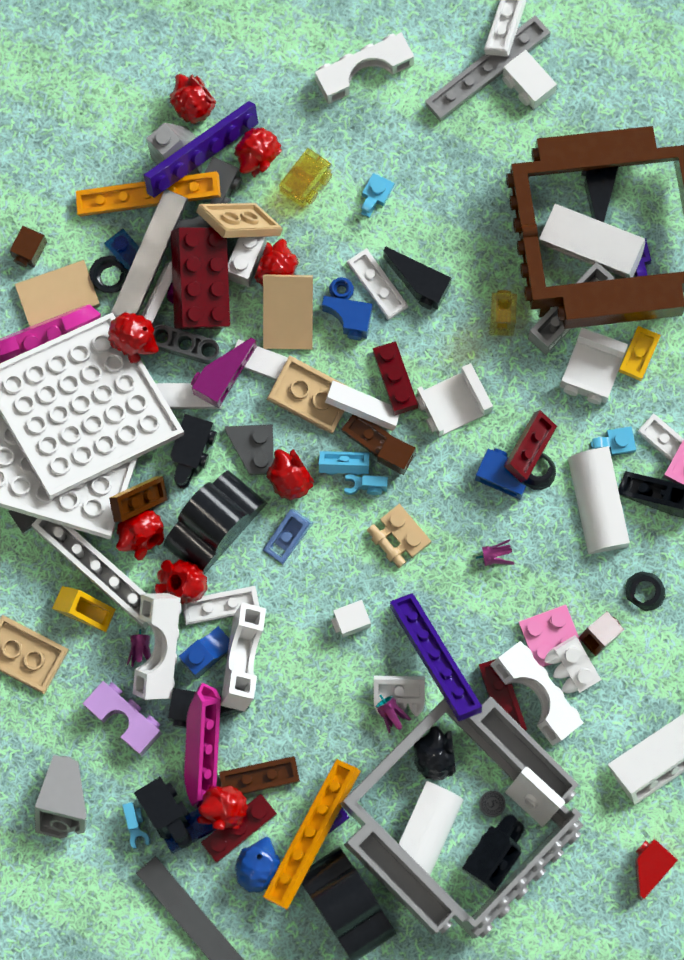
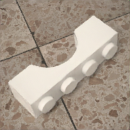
M402 32L396 35L390 34L375 45L368 44L361 51L353 55L346 54L333 64L322 65L315 72V80L327 104H330L350 95L349 86L351 79L359 70L376 66L387 70L393 75L413 66L414 55Z
M169 593L141 594L139 619L145 621L152 628L155 637L151 656L134 671L133 694L144 700L171 699L172 690L175 686L174 667L177 662L176 645L179 638L178 622L181 613V598Z
M241 603L233 615L220 706L245 711L254 699L257 676L254 675L253 666L258 642L263 632L265 608Z
M521 641L490 664L505 685L520 683L528 686L536 693L541 703V717L537 727L552 746L562 741L583 724L579 712L569 705L564 698L562 690L553 684L549 679L546 669L536 662L532 651L526 645H523Z

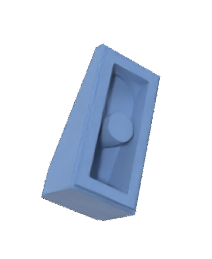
M290 509L263 551L281 564H284L313 525V522L295 509ZM274 543L285 550L284 554H280L282 557L270 549H273Z

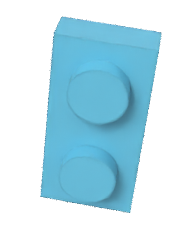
M320 451L319 473L329 475L337 473L352 475L369 474L370 452Z

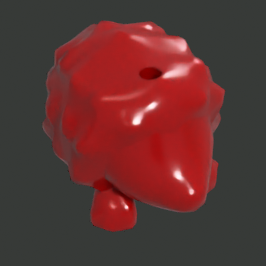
M177 74L175 76L176 83L173 92L170 94L171 105L175 108L178 116L185 122L196 124L205 121L215 108L216 100L209 93L199 76L194 77L190 75L187 77Z
M259 127L256 129L251 128L250 131L245 132L241 141L235 146L234 154L238 157L240 172L242 174L251 173L253 177H256L270 166V163L281 153L282 149L277 136L271 131Z
M285 239L278 240L273 246L269 242L266 243L254 277L261 286H263V275H295L299 261L296 255L292 254L287 247Z
M124 312L111 321L108 331L110 345L112 348L122 351L123 355H128L130 363H138L141 360L140 355L156 354L159 351L153 334L155 330L153 324L143 315Z
M277 449L274 452L275 458L272 465L268 468L266 477L270 480L274 492L280 498H285L289 501L302 498L313 487V478L294 449L290 451V454Z
M150 510L119 522L116 533L119 536L116 548L119 551L125 552L135 551L134 557L137 560H143L148 550L156 545H161L165 539L164 524L160 516Z
M179 559L172 564L170 560H165L161 564L162 569L157 572L160 584L155 585V592L169 593L181 598V604L200 600L208 590L207 577L196 564Z
M210 786L206 793L203 794V801L198 810L201 816L197 818V822L202 824L212 823L213 828L220 830L225 828L239 829L248 809L246 804L247 798L243 796L239 789L233 786Z

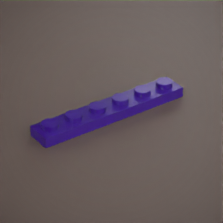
M250 101L246 102L145 173L144 180L147 194L156 197L245 134V132L259 124L256 104Z
M411 593L390 601L392 612L458 722L482 713V705L414 594Z

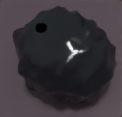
M433 726L427 735L421 737L414 744V764L418 772H421L425 778L444 780L446 777L453 776L456 772L452 732L447 731L444 735L438 726Z

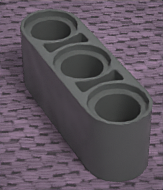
M166 325L154 327L155 341L161 333L169 335L166 342H156L160 351L204 364H210L221 357L220 348L213 339ZM190 340L192 341V346L188 350H182L179 348L182 341ZM214 347L216 351L213 356L205 357L203 356L204 349Z

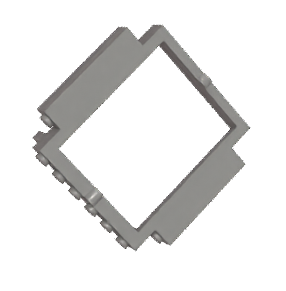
M491 696L481 704L482 713L459 722L444 698L340 803L362 826L344 846L432 935L438 932L443 934L453 924L450 920L453 918L472 939L477 938L479 935L482 938L486 936L493 928L491 925L496 917L501 919L509 912L511 901L514 898L519 900L529 890L526 887L532 879L536 882L546 872L544 867L549 861L552 863L557 861L564 853L561 849L567 842L570 845L574 843L581 835L579 830L583 827V824L578 820L582 814L576 808L568 810L563 805L551 818L558 825L555 830L510 875L478 911L470 917L358 803L375 783L446 713L513 781L527 766L567 804L576 795L574 789L579 784Z

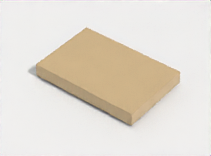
M256 203L199 204L196 210L223 238L280 236L283 230Z
M84 260L15 284L29 326L84 305L90 304L93 308L100 306Z
M263 275V348L312 349L313 275Z
M289 355L266 400L331 434L335 431L344 413V410L325 403L332 381L341 382Z
M2 615L0 618V672L45 695L69 649Z

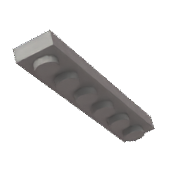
M536 15L517 29L508 57L483 55L425 101V105L441 122L500 76L505 65L524 50H527L528 53L546 40L551 32Z

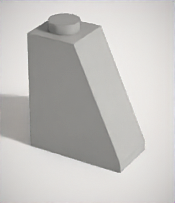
M163 123L146 138L151 159L158 165L194 140L196 136L185 126ZM202 164L187 175L202 173Z
M53 755L35 805V832L61 839L67 837L69 832L75 831L76 834L85 833L86 810L78 761L68 756L60 757Z

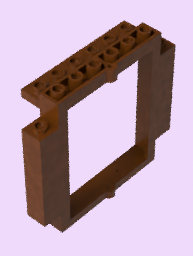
M653 126L537 138L535 148L531 150L533 162L511 164L510 173H506L507 188H512L513 194L510 196L511 211L515 210L516 218H513L514 232L519 233L520 241H517V252L519 256L522 255L523 263L520 264L521 277L526 278L527 286H524L525 301H530L531 309H537L538 317L540 318L551 307H557L558 319L563 321L564 329L682 316L684 312V271L546 287L529 177L674 161L684 215V145L657 148Z

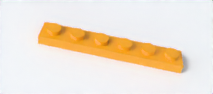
M217 171L186 175L167 188L188 198V202L221 197L219 173ZM145 181L76 191L77 215L82 217L158 206L163 192L156 197L148 195Z
M336 759L263 898L286 910L289 908L342 808L340 803L349 795L361 772L358 768Z

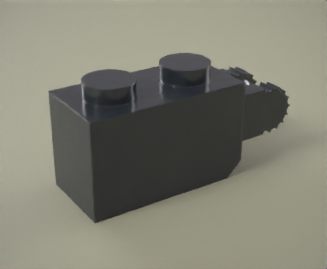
M187 414L184 415L181 423L184 435L175 440L170 454L175 467H177L174 481L180 489H184L190 484L189 482H191L194 473L199 474L201 468L205 469L209 459V454H206L208 446L214 445L217 431H214L213 422Z
M160 776L134 792L161 838L170 839L173 837L177 845L182 847V849H186L192 843L191 836L186 829L190 826L186 816L190 814L182 801L178 804L175 801L174 797L178 794L170 782L165 784Z
M507 814L496 828L490 826L488 831L481 837L479 844L472 854L466 859L462 869L473 879L495 892L521 855V847L517 842L522 836L523 831H525L524 825L520 821L518 822L514 815Z

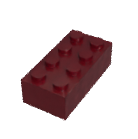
M179 227L172 230L174 328L223 329L230 327L227 238H223L213 228Z

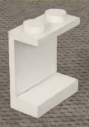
M581 327L560 387L564 388L563 391L569 395L577 396L580 394L586 396L587 400L593 404L600 405L601 402L606 404L628 344Z
M471 363L463 366L461 373L428 389L423 390L422 386L417 388L418 396L416 400L420 411H426L429 417L426 419L427 425L432 433L436 431L438 437L485 416L493 410V405Z

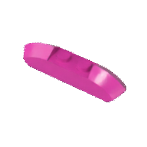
M88 304L0 338V364L99 319L101 314Z
M204 683L200 684L193 696L186 724L184 781L189 801L195 809L200 807L203 801V794L206 793L209 787L217 786L221 697L215 688Z

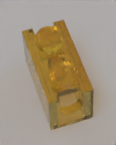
M307 148L279 184L280 193L302 208L307 203L312 204L318 196L317 190L319 187L327 185L333 175L331 173L332 170L329 169L331 163Z
M499 290L496 293H492L489 313V335H514L517 294H511V291Z

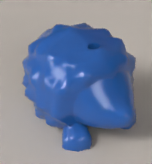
M265 837L247 848H242L235 867L236 879L239 885L248 892L260 893L267 889L280 866L279 856L276 855L269 837Z

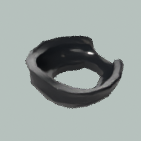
M104 256L94 261L90 268L89 276L96 289L104 293H114L121 290L129 271L116 260L115 256ZM116 266L122 272L118 283L112 286L105 285L101 281V273L106 268Z
M544 453L541 454L539 459L544 458L548 461L550 467L547 473L543 476H535L531 473L528 479L523 481L527 487L533 490H542L550 487L556 476L554 462Z
M641 571L632 575L626 582L625 594L627 600L640 609L650 611L662 605L666 597L665 587L657 575ZM642 581H649L655 587V595L652 599L642 603L634 597L636 586Z

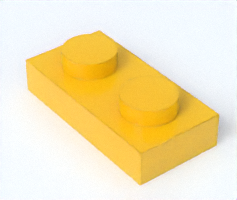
M638 326L618 372L642 381L661 335Z

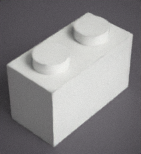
M524 50L503 68L502 79L506 86L510 89L514 88L519 93L520 101L525 106L530 105L533 110L556 93V82L527 50Z
M266 237L238 238L228 262V280L246 287L250 286L267 243Z

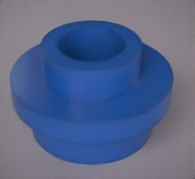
M341 277L331 282L329 292L331 297L349 300L353 295L354 287L350 280ZM338 287H345L346 292L343 294L338 293Z

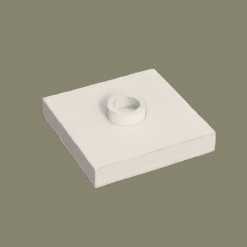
M527 766L505 791L512 800L542 827L548 823L565 803L557 793Z

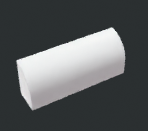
M557 204L554 205L539 238L541 244L591 265L598 262L607 271L624 278L634 276L645 247V238Z
M609 446L572 455L568 458L588 555L627 548L630 541Z
M684 713L608 764L613 776L634 805L684 772Z
M426 781L399 845L431 875L463 803V799L436 784Z

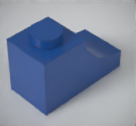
M329 296L323 297L322 311L335 316L341 322L343 334L347 335V338L361 340L362 337H368L372 315L371 303Z
M496 448L494 450L487 449L475 480L521 500L526 486L517 481L504 467L508 454Z
M218 626L202 639L196 640L179 655V658L198 679L228 653L230 639Z

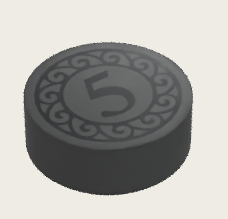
M497 791L486 792L481 797L479 803L482 813L488 817L499 816L504 811L506 805L503 795Z

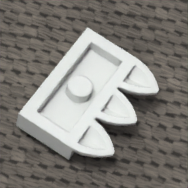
M575 635L551 649L545 658V663L548 664L561 662L554 671V678L570 677L562 686L563 693H574L577 691L580 693L601 681L596 669Z
M374 676V707L376 712L379 714L376 705L382 700L380 698V695H382L383 698L393 696L396 699V704L403 711H405L407 703H409L411 712L416 717L420 715L425 705V676Z

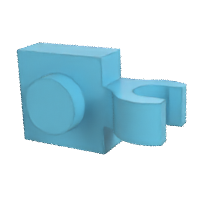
M373 173L362 192V197L367 199L361 207V214L370 218L377 204L384 206L395 183Z
M632 426L607 430V437L593 438L592 442H590L592 449L609 446L611 456L636 452Z
M345 475V481H352L355 484L353 488H344V493L347 495H353L360 489L367 490V494L381 495L382 491L387 492L388 477Z
M133 802L123 804L132 848L137 849L136 839L139 837L145 839L147 846L150 845V837L140 830L139 823L144 822L141 808H135Z

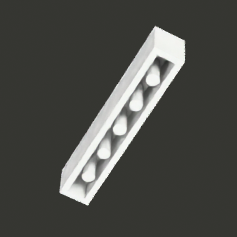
M39 518L35 520L31 525L35 532L144 629L149 626L145 621L139 619L141 594H146L141 588L74 529Z

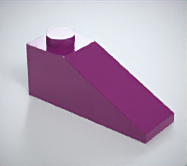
M251 337L205 366L201 373L197 372L191 382L193 394L220 408L257 347L256 340Z

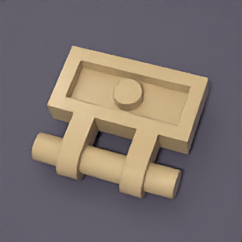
M400 503L380 519L385 526L383 530L380 531L375 524L367 529L368 533L372 536L371 540L374 544H379L387 554L386 558L390 562H394L398 568H401L406 563L401 556L402 553L406 551L413 558L432 542ZM392 534L400 545L394 548L387 540V537Z

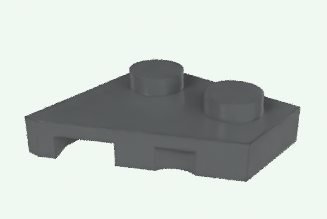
M273 424L225 426V432L249 475H267L268 468L274 460Z

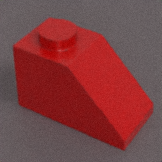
M655 839L650 843L645 840L636 850V853L639 855L635 859L637 895L640 900L646 898L678 861Z

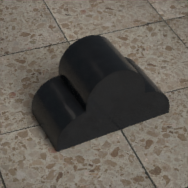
M228 470L221 474L213 483H206L191 497L179 514L178 522L166 537L164 546L180 560L196 564L205 574L266 506L267 502Z
M340 847L310 866L301 884L350 960H359L396 935L395 930L383 913L377 900Z

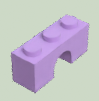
M102 681L83 702V705L103 723L113 714L121 713L126 715L129 720V726L121 738L142 757L162 734L158 729L160 724L150 715L145 718L139 713L142 708L131 698L128 702L120 696L123 691L113 682L108 685Z

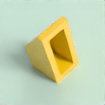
M65 586L61 587L52 607L53 610L71 619L104 632L107 631L116 610L79 589Z

